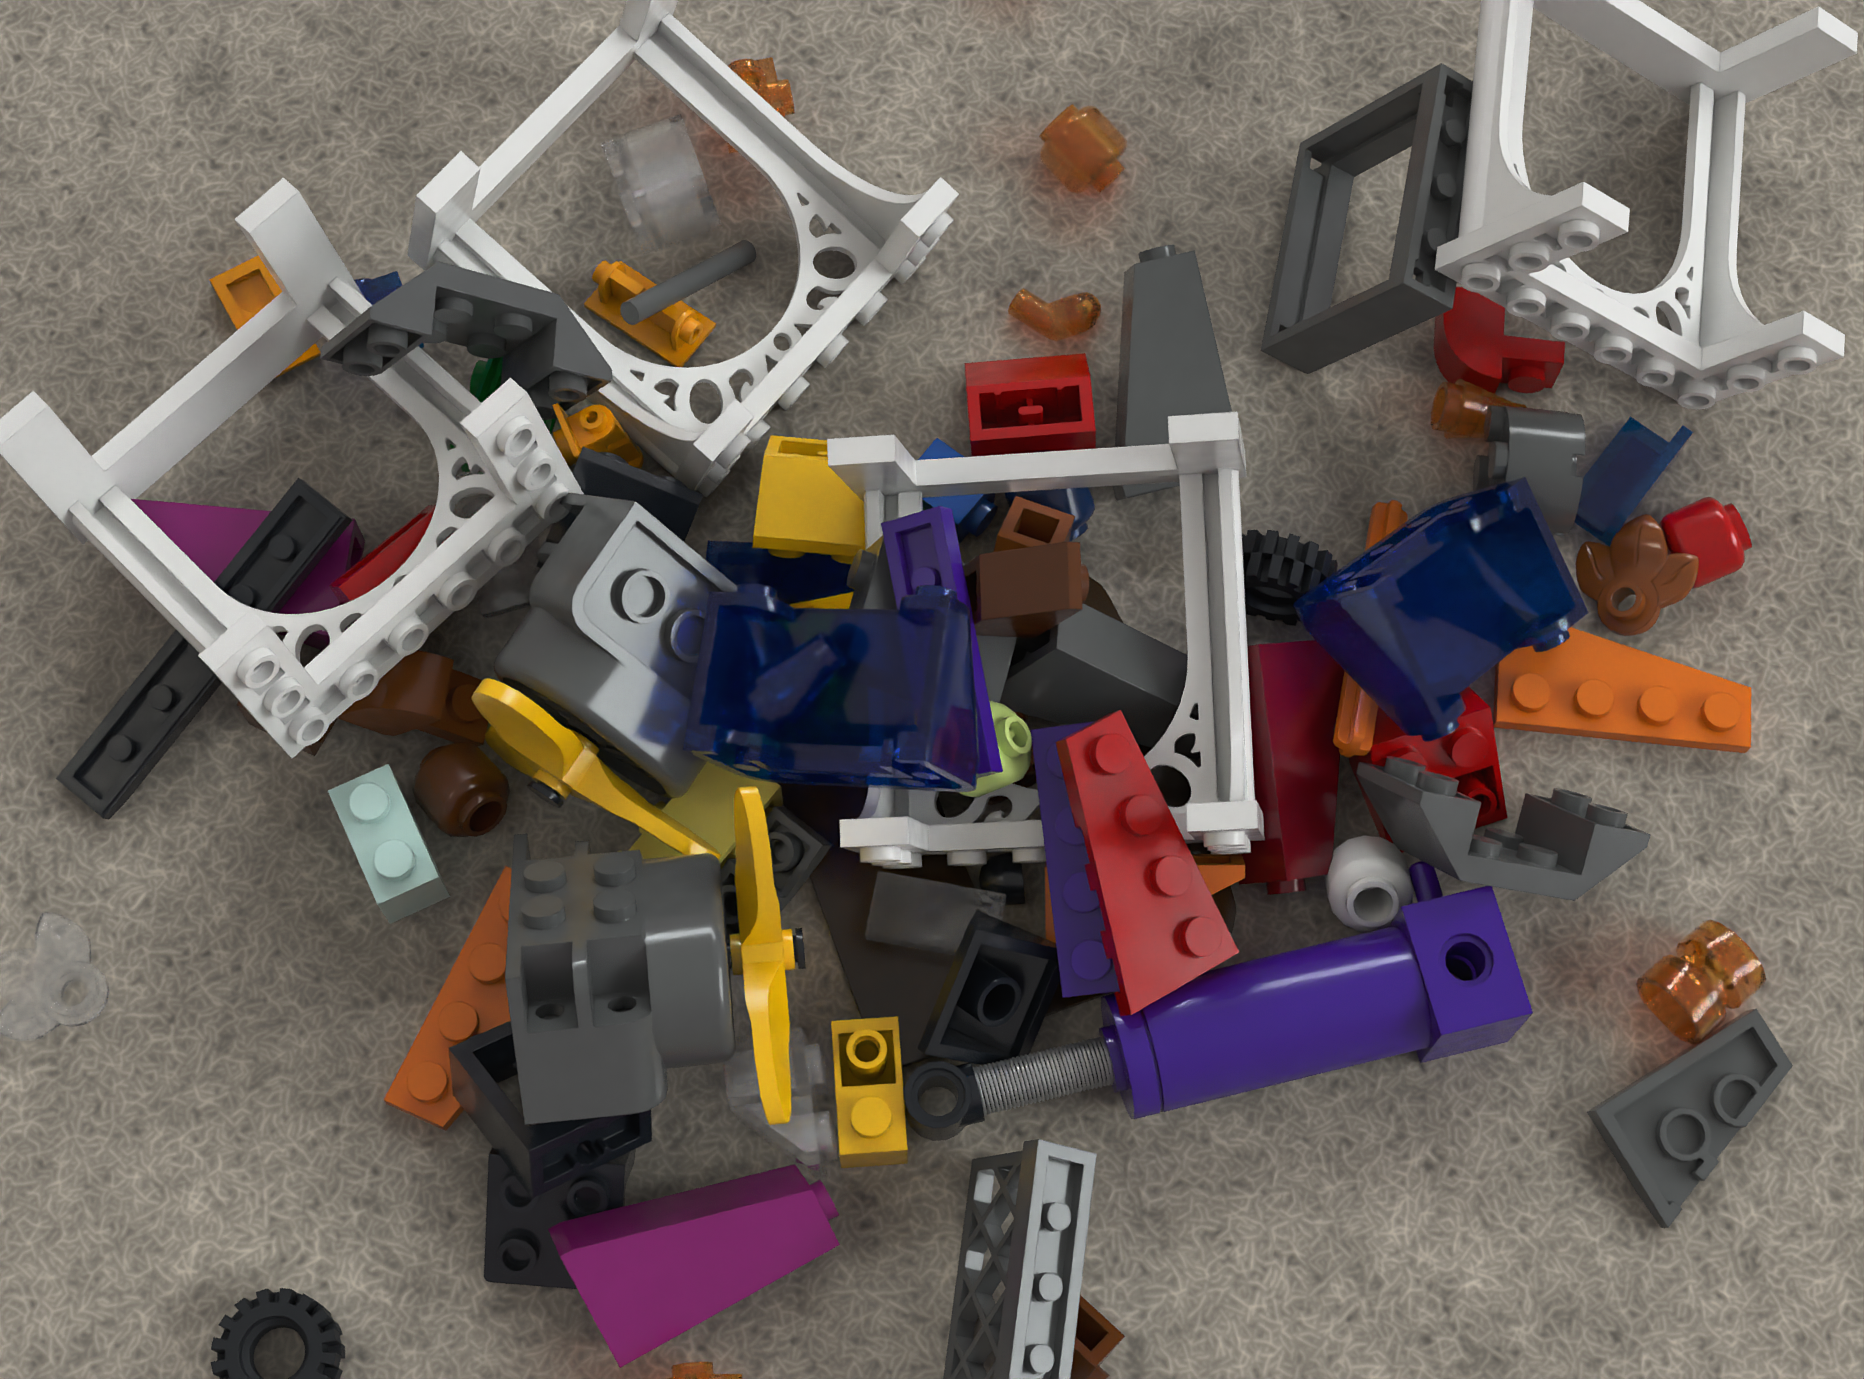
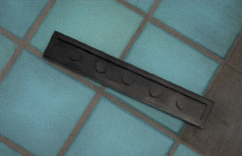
M298 478L214 583L227 595L242 604L266 612L279 613L353 520L307 482ZM177 630L173 632L56 778L104 819H110L131 797L222 683L198 656L200 653Z

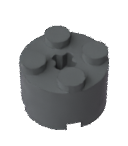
M1489 405L1484 423V441L1490 442L1488 455H1477L1473 470V491L1481 492L1477 506V528L1535 535L1564 536L1563 533H1569L1572 529L1582 491L1583 476H1576V455L1585 456L1586 447L1585 425L1582 415L1564 411Z

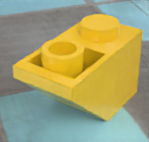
M898 1016L831 1021L841 1168L908 1164Z

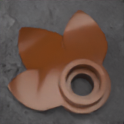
M1644 514L1624 524L1613 537L1610 547L1597 542H1584L1577 553L1575 563L1576 576L1582 592L1597 602V612L1601 622L1615 634L1632 636L1648 631L1656 623L1662 608L1682 601L1689 594L1697 578L1699 558L1685 553L1668 555L1663 530L1651 515ZM1636 595L1635 603L1630 609L1619 611L1618 606L1626 597Z

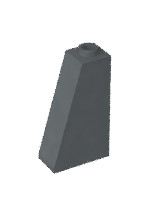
M1165 245L1138 253L1140 263L1134 264L1124 272L1115 447L1169 444L1168 416L1232 412L1195 250L1176 254L1175 245ZM1180 481L1113 486V491L1117 501L1180 486Z
M1082 604L1083 609L1036 638L1017 637L1000 703L1012 711L1064 725L1094 722L1110 713L1121 710L1137 744L1151 748L1157 744L1171 724L1180 705L1185 688L1188 655L1085 604ZM1195 705L1190 718L1195 720L1199 719L1198 705ZM1190 734L1181 737L1175 744V753L1196 760L1200 759V752L1191 753L1196 736Z

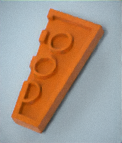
M1504 604L1500 605L1497 611L1494 728L1746 753L1751 748V687Z
M507 866L504 867L384 1098L388 1105L445 1131L464 1111L463 1107L453 1096L449 1048L466 1041L474 1035L484 1033L511 1021L505 983L512 868Z

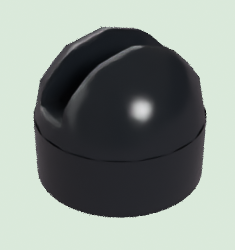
M1012 853L1000 854L989 858L987 864L981 867L979 874V885L983 895L997 905L1026 904L1022 863H1013Z

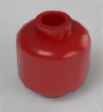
M1705 497L1666 514L1659 523L1666 539L1668 555L1685 553L1699 558V568L1693 589L1700 588L1738 571L1745 562L1744 551L1752 548L1747 528L1732 503L1723 506L1712 497Z

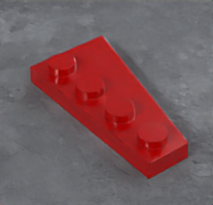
M1119 710L1094 721L1055 743L1075 827L1082 829L1090 863L1084 864L1090 891L1096 890L1105 926V930L1100 931L1106 959H1113L1120 991L1115 992L1120 1016L1133 1015L1238 954L1239 950L1124 715Z

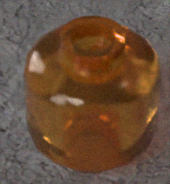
M1071 104L1039 135V138L1044 142L1040 151L1042 163L1071 193L1078 194L1084 192L1091 186L1101 193L1125 170V167L1118 160L1126 151L1127 140L1095 106L1089 105L1078 109L1074 104Z

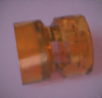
M1706 920L1677 944V957L1671 954L1663 956L1638 978L1636 986L1644 1004L1674 1036L1689 1044H1699L1725 1020L1727 1015L1725 1007L1736 1009L1743 1005L1764 986L1766 975L1758 957L1746 942L1723 924L1713 920Z

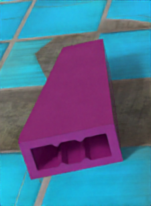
M131 499L213 582H215L271 512ZM351 518L353 521L279 611V614L319 612L341 605L329 585L362 559L365 539L355 518ZM319 630L310 634L303 644L323 651L330 645V637L328 632ZM279 632L277 634L285 636L287 632Z
M795 1164L563 1221L548 1229L563 1264L620 1368L840 1245L828 1222L839 1216L829 1193L820 1179L809 1185Z

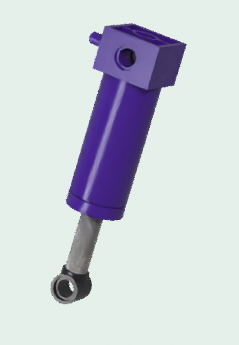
M1420 861L1412 864L1408 869L1418 903L1401 906L1388 928L1209 970L1133 1015L1120 1016L1115 993L1102 996L1101 1012L1104 1027L1099 1028L1098 1038L1095 1037L1094 1039L1091 1038L1090 1040L1087 1039L1086 1041L1083 1040L1074 1044L1070 1043L1069 1045L1066 1044L1065 1046L1062 1045L1061 1047L1058 1046L1057 1048L1054 1047L1053 1049L1050 1048L1041 1052L1037 1051V1053L1033 1052V1054L1029 1053V1055L1025 1054L1024 1056L1021 1055L1020 1057L1017 1056L1016 1058L1013 1057L1004 1061L1000 1060V1062L996 1061V1063L992 1062V1064L988 1063V1065L984 1064L975 1068L972 1067L971 1062L958 1066L944 1061L928 1062L918 1067L908 1078L904 1089L905 1116L910 1127L921 1137L932 1141L948 1140L958 1135L965 1126L985 1121L984 1116L987 1115V1112L988 1114H991V1111L992 1113L999 1112L1000 1110L1003 1112L1004 1109L1007 1111L1008 1108L1024 1106V1103L1028 1105L1040 1102L1041 1100H1049V1098L1053 1099V1097L1057 1098V1096L1061 1097V1095L1065 1096L1081 1092L1082 1090L1085 1091L1086 1089L1089 1091L1090 1088L1093 1090L1094 1087L1097 1089L1098 1086L1101 1088L1102 1085L1111 1084L1115 1093L1120 1092L1130 1118L1137 1119L1415 1050L1420 1063L1505 1043L1513 1037L1533 1014L1492 886H1484L1443 896L1435 868ZM933 1087H942L954 1094L957 1104L950 1113L943 1116H934L921 1108L919 1104L920 1097L926 1090Z

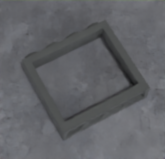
M1440 63L1300 143L1262 340V352L1306 374H1310L1453 309L1457 282L1436 271L1435 263L1437 247L1458 238L1473 81ZM1412 146L1389 280L1330 307L1354 177ZM1311 158L1320 162L1321 166L1314 170L1310 169Z

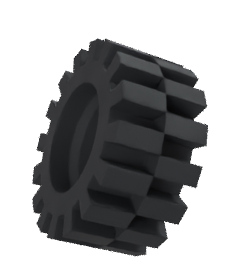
M1248 530L1247 535L1242 533L1246 614L1255 617L1261 615L1271 621L1280 619L1285 624L1296 626L1297 620L1304 625L1313 624L1314 620L1320 622L1328 612L1338 570L1337 560H1332L1333 555L1328 550L1318 551V544L1312 541L1305 544L1300 543V536L1290 533L1288 538L1279 537V532L1267 530L1266 535H1262L1258 530Z
M280 1288V1292L264 1289L257 1291V1298L252 1301L243 1298L234 1305L239 1311L232 1318L225 1315L219 1323V1326L224 1328L221 1339L213 1337L211 1350L217 1352V1361L211 1362L213 1374L220 1379H264L260 1376L254 1364L255 1348L259 1340L266 1333L277 1328L295 1330L301 1336L305 1346V1356L301 1367L288 1379H340L343 1372L339 1369L341 1358H345V1346L341 1344L340 1335H342L339 1324L333 1320L331 1313L323 1305L306 1294H299L292 1289Z

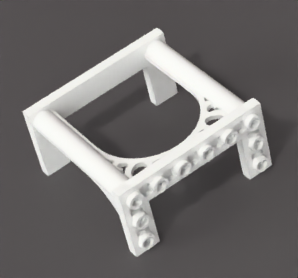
M627 0L619 26L479 167L460 151L416 195L407 256L424 271L437 262H443L552 292L475 222L635 59L638 60L770 182L788 211L797 241L798 271L796 284L790 303L781 320L764 339L751 349L717 364L686 368L658 365L641 360L609 343L570 309L612 369L611 382L586 397V399L593 405H603L609 408L624 432H627L637 445L668 471L673 478L684 483L688 489L696 492L698 490L707 498L730 473L731 467L741 457L740 454L742 452L745 454L749 453L771 428L763 420L777 404L787 411L810 385L802 376L816 361L824 368H827L849 343L842 335L855 319L865 326L888 300L881 293L883 288L893 278L903 285L924 262L925 256L938 243L939 237L954 221L946 212L959 193L941 177L928 191L917 195L893 193L862 180L837 164L811 143L674 18L673 13L678 0ZM799 199L805 204V206L801 205ZM816 218L822 225L824 232L829 226L836 233L825 234L816 238L809 230L810 221ZM824 251H840L853 260L855 269L851 275L845 278H827L815 270L813 259L817 254ZM812 290H819L832 295L841 294L838 298L827 297L822 299L817 305V308L821 310L810 308L806 301L807 295ZM796 327L810 329L802 336ZM778 336L785 337L789 342V349L784 351L777 349L774 345V338ZM766 359L776 364L769 373L767 371ZM742 372L751 378L752 383L751 386L748 382L743 384L739 392L738 401L729 384V379L734 374ZM632 373L643 376L642 381L637 379ZM662 382H671L677 387L674 396L675 411L664 403L668 400L669 395L656 391L654 389L656 385ZM701 382L712 385L718 392L721 401L720 416L710 424L702 423L695 418L690 407L691 389Z
M1481 0L1458 238L1437 247L1435 270L1460 283L1464 289L1479 293L1506 308L1510 314L1527 319L1549 331L1553 337L1575 345L1593 355L1597 361L1612 365L1634 377L1638 383L1658 390L1676 400L1682 407L1688 409H1706L1712 407L1717 401L1743 392L1761 390L1768 383L1791 375L1807 374L1814 371L1817 366L1843 358L1845 334L1806 311H1801L1766 325L1762 324L1749 310L1742 297L1738 284L1736 255L1745 104L1857 54L1858 33L1818 6L1720 53L1639 0ZM1533 8L1690 105L1680 244L1674 263L1667 276L1649 292L1632 294L1610 289L1589 277L1569 258L1577 253L1592 250L1603 242L1627 233L1630 208L1585 182H1581L1552 196L1531 191L1523 156L1522 130ZM1675 292L1678 293V300L1675 298ZM1656 306L1666 315L1672 331L1658 324Z
M282 178L234 219L282 290L276 298L92 456L34 391L0 418V455L82 544L89 540L200 653L198 656L273 740L293 758L304 747L317 742L326 733L329 725L355 701L368 696L377 686L379 679L400 660L420 649L427 640L428 635L454 611L466 607L473 600L477 591L503 567L517 561L523 554L526 546L550 524L563 519L570 512L559 503L564 496H567L568 493H584L529 394L513 379L509 378L481 403L417 346L382 374L366 377L414 419L429 437L435 451L439 471L437 502L425 535L413 553L393 575L368 593L331 609L304 614L271 613L249 607L222 591L131 500L139 497L321 337L329 341L372 306L363 296L300 192L285 178ZM449 444H452L456 448L449 449ZM467 463L472 475L457 480L455 478L457 471L463 464ZM481 470L484 474H477V472ZM488 494L493 496L471 518H461L453 513L455 505L469 495ZM319 630L328 632L330 645L303 667L300 663V651L306 638ZM287 632L283 639V642L279 639L276 633Z
M1238 412L1168 416L1169 444L915 460L895 435L827 439L828 466L864 501L865 551L883 536L881 523L923 511L922 498L1180 481L1188 650L1187 675L1181 702L1171 724L1144 758L1150 771L1158 766H1169L1183 773L1188 779L1191 787V797L1188 803L1181 807L1168 806L1186 844L1204 843V847H1207V851H1211V854L1251 853L1250 841L1265 840L1263 812L1257 800H1255L1239 487V478L1247 476L1245 448ZM870 685L872 762L869 788L861 815L857 819L839 820L840 847L860 853V862L872 863V866H883V869L922 867V855L947 854L948 866L987 864L986 853L1012 852L1013 863L1046 862L1041 820H1028L1040 806L1038 790L1010 784L981 797L974 798L970 807L956 817L946 818L941 816L937 810L936 800L942 786H931L929 777L925 781L924 767L927 766L915 700ZM1195 705H1198V720L1190 718ZM1190 734L1196 736L1191 753L1200 752V767H1197L1189 758L1175 753V744L1181 737ZM1005 796L1011 800L1012 811L1005 818H1003L1004 812L999 810L989 814L984 822L975 823L984 814L991 797Z

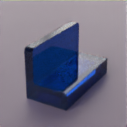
M1630 416L1583 477L1581 497L1574 523L1610 547L1615 534L1621 530L1624 524L1630 521L1676 461L1693 431L1682 425L1672 440L1668 442Z

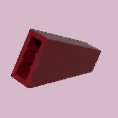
M1346 638L1247 646L1255 800H1257L1263 812L1265 840L1250 841L1251 853L1242 854L1245 863V878L1239 881V885L1266 883L1267 895L1292 893L1306 890L1305 878L1328 875L1333 859L1340 763L1339 748L1334 745L1333 736L1348 653Z

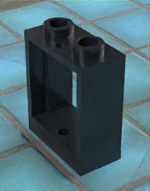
M511 1021L484 1033L474 1035L466 1041L449 1048L453 1096L532 1198L652 1141L651 1109L628 1115L537 1123L533 1126L525 1125L524 1117L497 1084L518 1074Z

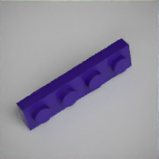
M937 506L883 522L881 527L931 786L943 787L1003 772L952 509Z
M1093 722L1031 730L1063 998L1120 991L1113 959H1106L1100 931L1105 930L1097 892L1096 890L1090 891L1084 864L1090 863L1082 829L1075 827L1055 743Z

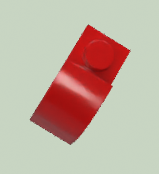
M1456 287L1453 309L1436 316L1434 328L1435 360L1440 372L1448 383L1463 395L1484 403H1491L1499 383L1508 384L1511 390L1518 393H1536L1544 388H1552L1564 365L1565 342L1504 335L1505 308L1479 293L1468 291L1463 287Z

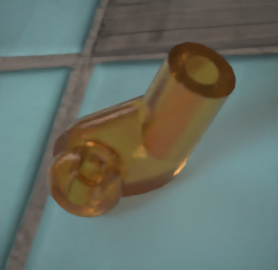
M1023 288L1012 300L1008 314L1049 340L1059 341L1093 328L1102 310L1098 298L1088 292L1073 294L1047 303Z

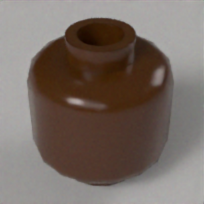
M456 742L431 750L420 763L412 789L416 803L436 826L450 837H477L494 829L506 814L507 801L510 794L508 779L479 747L468 742Z

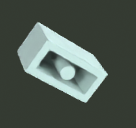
M389 764L328 790L376 903L390 924L450 897L405 794Z

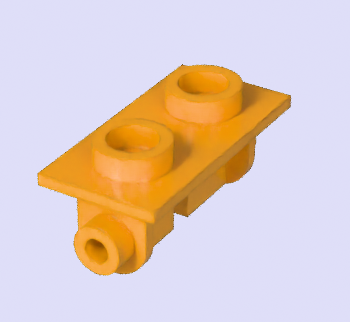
M604 260L596 267L592 275V280L598 284V288L586 300L584 307L674 367H683L716 327L715 322L683 301H679L635 325H630L621 315V304L657 284L622 261H616L611 264Z
M558 403L552 405L561 425L560 429L553 432V436L569 466L576 465L584 446L596 452L616 454L629 465L639 469L642 467V451L627 432H624L609 408L603 405H591L568 416Z

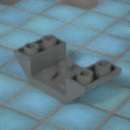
M437 262L369 307L321 347L320 357L323 360L342 364L343 370L359 376H375L382 374L421 343H441L445 341L465 346L470 354L477 357L491 359L503 356L501 385L509 378L513 379L529 394L542 420L557 418L552 405L558 403L566 411L610 383L612 379L611 367L559 294L443 262Z
M1387 756L1385 766L1359 762L1356 775L1395 846L1464 882L1575 901L1647 848L1651 835L1625 824L1628 813L1612 807L1591 803L1592 798L1560 788L1553 789L1551 798L1525 793L1515 833L1487 827L1484 836L1475 835L1473 833L1481 802L1457 792L1458 780L1425 771L1426 766L1418 762L1393 756Z

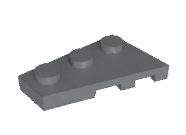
M1757 1008L1740 1014L1593 1107L1587 1113L1661 1228H1669L1682 1211L1680 1207L1699 1181H1705L1719 1163L1717 1158L1739 1129L1749 1124L1793 1065Z

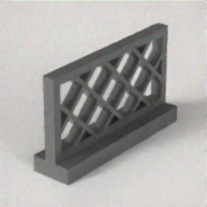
M1036 1139L1024 1141L1023 1151L972 1159L943 1379H1071L1096 1153ZM995 1175L1000 1189L991 1202ZM1011 1211L1014 1220L1004 1235L1001 1226ZM989 1248L992 1256L982 1270L984 1254ZM1002 1280L1005 1290L997 1303H995L992 1295ZM980 1317L983 1325L973 1340L975 1322ZM993 1350L996 1361L989 1372L986 1373L983 1364Z

